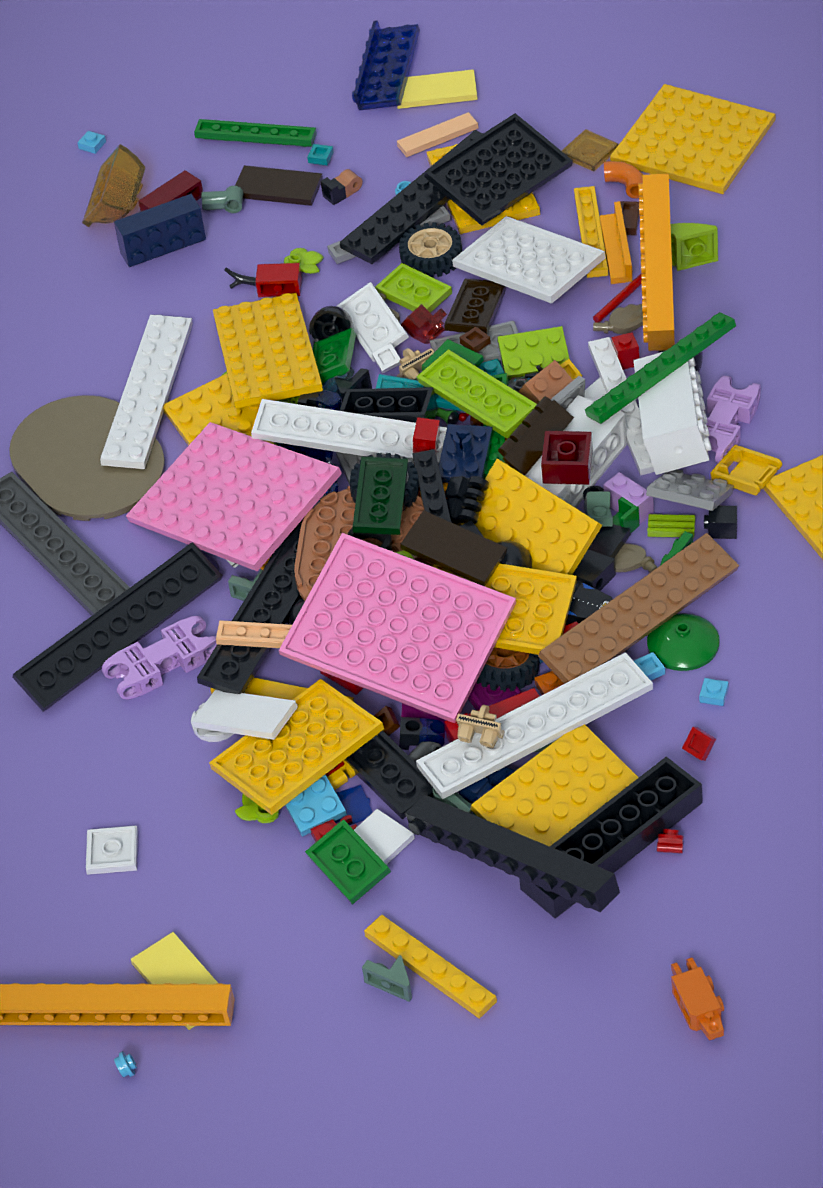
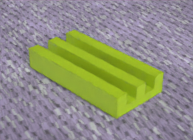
M648 515V537H681L684 531L693 534L694 538L695 515Z

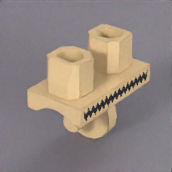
M409 348L403 350V358L399 360L401 364L399 366L400 374L397 377L417 380L416 376L422 370V364L434 353L432 348L423 353H420L419 350L413 352Z
M482 705L480 711L472 710L471 716L458 714L456 718L459 726L457 737L462 742L471 743L474 733L482 734L479 741L480 744L485 747L494 748L498 738L503 739L505 731L501 729V723L495 722L496 715L489 713V706Z

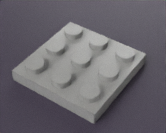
M676 469L665 472L647 486L646 495L713 511L733 494L734 485L727 484V481L723 479H705V476L701 474H683L682 470Z

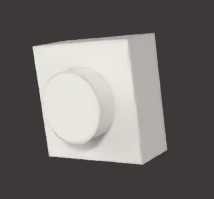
M391 343L372 352V357L382 374L400 365V357Z

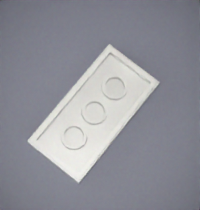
M371 282L337 305V307L342 308L350 315L356 337L373 362L375 360L372 357V352L390 343L395 348L409 338Z
M215 689L191 722L194 728L274 740L298 706L294 700L246 693H225Z

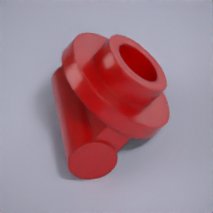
M663 829V834H658L657 852L683 853L684 836L679 835V830Z

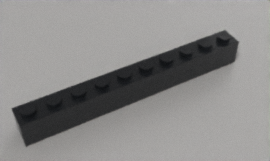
M424 795L405 813L409 829L415 835H421L434 843H440L453 851L456 850L467 855L471 859H477L490 867L498 868L508 875H514L527 883H533L546 891L554 892L567 900L575 901L585 908L601 912L620 893L614 873L430 796Z

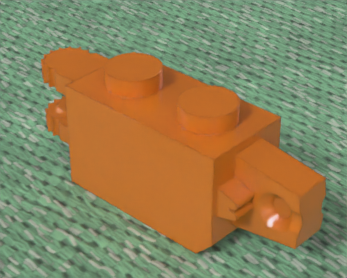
M692 957L686 959L688 969L686 972L682 973L677 962L671 964L673 974L671 976L672 993L689 1028L695 1031L702 1030L708 1040L724 1036L721 1022V1012L724 1011V1005L720 996H715L713 992L714 985L709 975L705 976L702 968L697 967Z

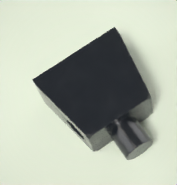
M588 549L573 573L574 576H577L574 593L581 582L601 591L616 575L615 559Z

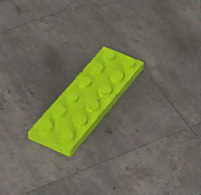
M449 349L416 376L420 384L425 387H433L434 393L486 426L493 427L494 431L505 438L510 437L537 405Z

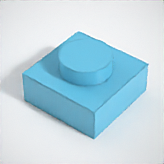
M87 131L77 144L79 149L96 154L106 143L105 135Z
M654 652L634 660L635 664L650 680L665 674V667Z
M704 678L699 702L724 706L729 682Z

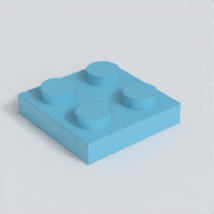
M326 775L322 776L285 805L302 837L311 833L310 829L332 819L336 821L347 816L344 806Z

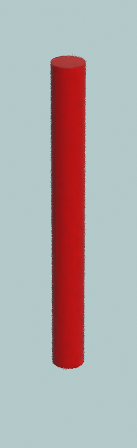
M641 274L595 314L593 320L600 323L642 284Z

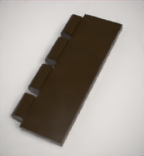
M544 396L522 421V424L514 430L510 438L501 445L498 452L509 466L526 475L542 456L545 431H563L574 417L555 400L551 401L548 397Z

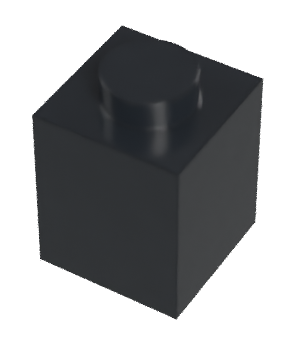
M718 506L713 511L709 510V515H704V529H708V534L713 539H737V506Z

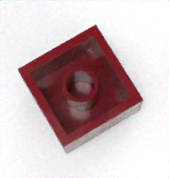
M545 431L541 461L543 484L589 485L593 455L592 432Z

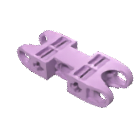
M722 376L711 390L707 398V413L710 416L707 418L708 423L706 424L709 430L710 437L708 438L712 451L716 453V463H719L734 445L740 443V426L737 424L739 421L750 424L759 405L760 384L753 383L745 389H735L732 387V378Z
M192 616L162 629L163 639L144 649L136 642L118 651L104 662L102 672L108 679L124 677V680L117 687V693L122 699H133L162 686L161 676L179 666L188 673L205 664L217 645L216 636L200 637L199 635L206 629V622L200 616ZM200 623L196 628L192 629L195 624ZM213 644H215V646H214L213 648H211V649H209V650H206V649H208L210 646H212ZM114 665H117L115 668H113L112 670L108 671V670L110 669V667H112V666H114ZM132 686V688L129 691L124 692L126 688Z

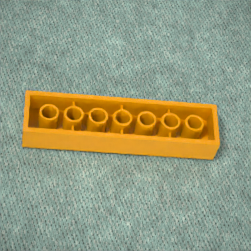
M669 174L642 175L643 183H638L644 343H648V351L668 350L675 345Z

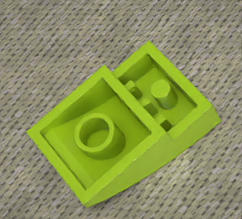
M700 223L671 224L672 266H675L677 271L718 261L717 226Z

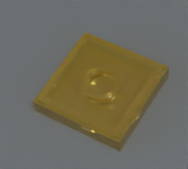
M585 129L561 151L571 158L573 163L595 171L611 156L618 143Z

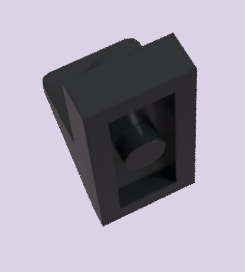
M361 368L349 380L335 377L341 404L347 389H372L369 370Z

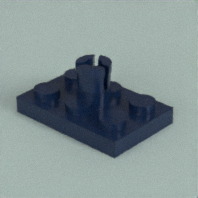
M447 425L438 465L442 483H449L450 477L459 476L465 478L477 476L484 479L493 437V427Z

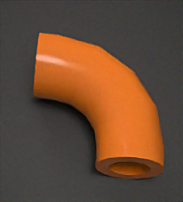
M604 161L605 182L624 184L626 194L631 198L638 199V183H643V174L636 167L628 163Z

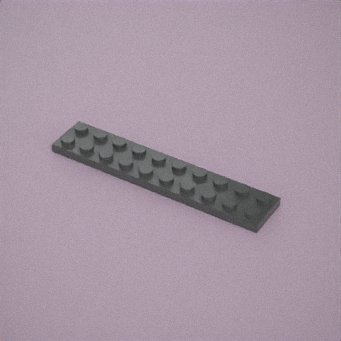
M13 472L0 478V524L91 616L130 588Z

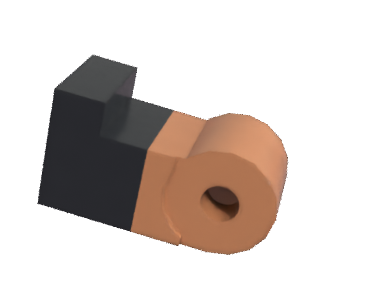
M350 169L344 170L332 180L326 177L321 180L322 195L331 204L335 205L357 192L362 186V178Z

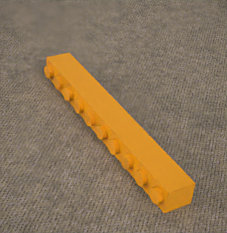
M222 983L0 984V1025L187 1026L186 1024H189V1026H231L235 998L231 984Z

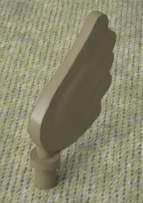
M629 304L624 308H616L611 313L609 321L604 323L594 322L593 331H604L607 334L609 331L617 334H627L643 325L642 304Z
M624 544L614 558L616 572H628L642 567L651 573L658 568L654 564V560L646 556L645 549L638 545Z

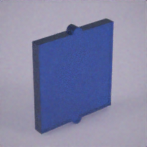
M361 785L336 793L346 810V814L352 817V821L348 825L364 821L373 813L369 805L370 798L366 797ZM340 818V819H338V820H336V821H334V822L337 824V823L340 822V820H341L342 818Z

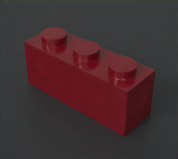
M184 170L138 201L140 212L192 194L196 201L199 200L203 192L201 180Z

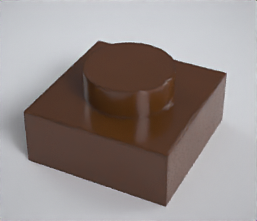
M474 327L459 337L460 344L474 352H478L491 344L490 336L478 327Z
M388 706L383 707L374 715L383 723L384 730L382 731L388 736L400 727L392 708Z

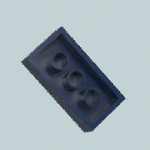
M192 194L114 221L120 254L128 267L206 240L201 208Z

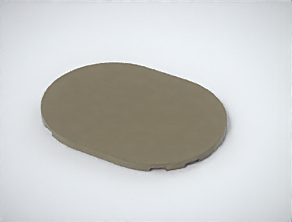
M89 395L62 398L36 409L15 430L9 448L12 466L23 483L55 514L60 516L63 514L73 517V520L90 521L91 518L104 517V519L120 516L129 512L165 472L163 450L156 438L145 469L101 465L100 458L119 402L105 397Z

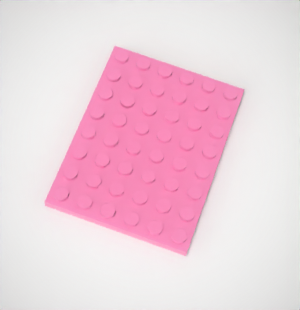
M209 422L130 510L126 517L133 524L188 545L193 543L200 550L258 571L340 477L342 472L337 466L260 439H252L251 436Z
M342 533L283 641L279 654L439 718L456 723L457 715L461 713L516 604V598Z

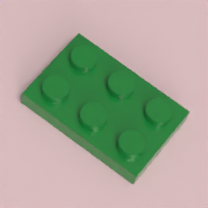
M352 328L314 343L313 354L322 383L350 371L356 333Z
M344 819L305 851L313 863L352 905L391 872L389 867Z

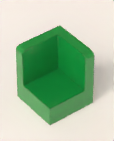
M621 497L618 500L619 512L613 516V525L629 528L630 533H632L640 526L639 507Z

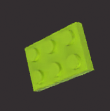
M403 263L375 286L377 292L384 294L386 299L423 317L428 316L452 294L451 286Z
M562 326L497 337L504 373H507L508 379L539 372L536 369L537 365L544 369L554 360L560 365L569 359Z

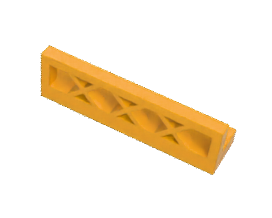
M618 201L614 202V214L600 215L611 284L632 282V263L621 203Z

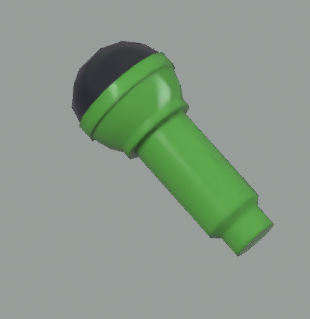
M437 407L436 416L442 418L447 424H457L459 414L456 411H446Z

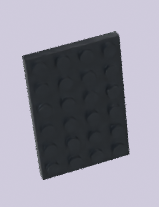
M514 113L426 170L424 177L482 226L570 168L573 160Z

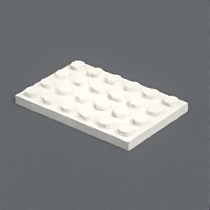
M505 216L457 255L452 262L455 268L553 303L606 257L603 250Z

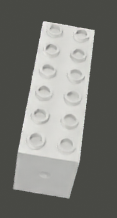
M661 353L633 360L635 373L661 355ZM694 357L638 397L643 440L656 475L709 461L708 451H711L712 448L708 438L710 435L706 424L708 422L704 411L706 409L702 398L704 397L700 385L702 383L700 374L694 367L696 366Z
M579 395L566 409L574 419L563 431L592 432L593 455L589 485L543 484L542 456L525 475L575 508L583 500V491L597 483L627 446L625 413L618 411L600 424L587 417L584 410L593 404L594 401Z

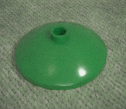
M685 613L674 615L648 634L647 637L649 654L654 652L665 668L676 671H689L705 666L716 656L720 643L718 631L711 622L703 617Z

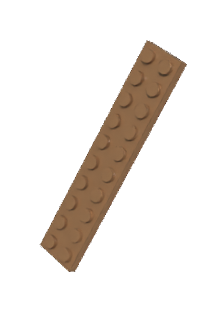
M706 533L542 649L538 657L565 684L621 655L737 571L739 565Z

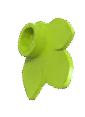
M296 248L290 252L289 256L284 258V263H300L302 272L319 273V268L316 264L321 262L324 257L315 251L307 252L305 248Z
M242 794L243 806L235 810L236 815L240 819L246 821L257 820L260 823H271L279 816V810L271 815L244 794Z

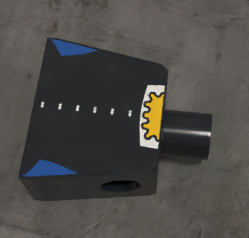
M581 582L573 595L565 625L576 621L579 624L613 600V598Z

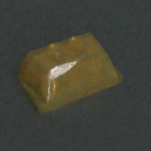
M120 144L100 166L82 224L88 227L92 223L108 224L124 218L136 206L139 200L137 194L143 187L141 181L145 172V166L135 154Z

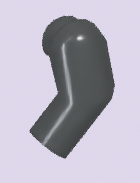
M421 742L408 756L416 762V760L438 750L442 746L436 742Z

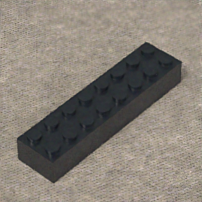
M666 756L550 847L614 873L658 838V834H663V829H670L703 803L702 784ZM519 878L520 890L555 919L576 903Z

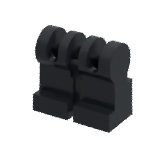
M463 476L450 477L445 497L448 498L446 501L451 523L458 526L472 521L474 524L477 523L479 515L476 512L481 511L482 504L477 501H484L485 494L483 491H486L489 485L487 480L477 476H471L470 478Z

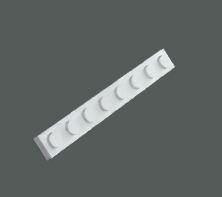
M609 337L589 341L588 349L606 393H608L612 388L625 381L626 376ZM634 400L620 411L625 413L627 444L641 476L655 471L643 440L640 410L636 400Z

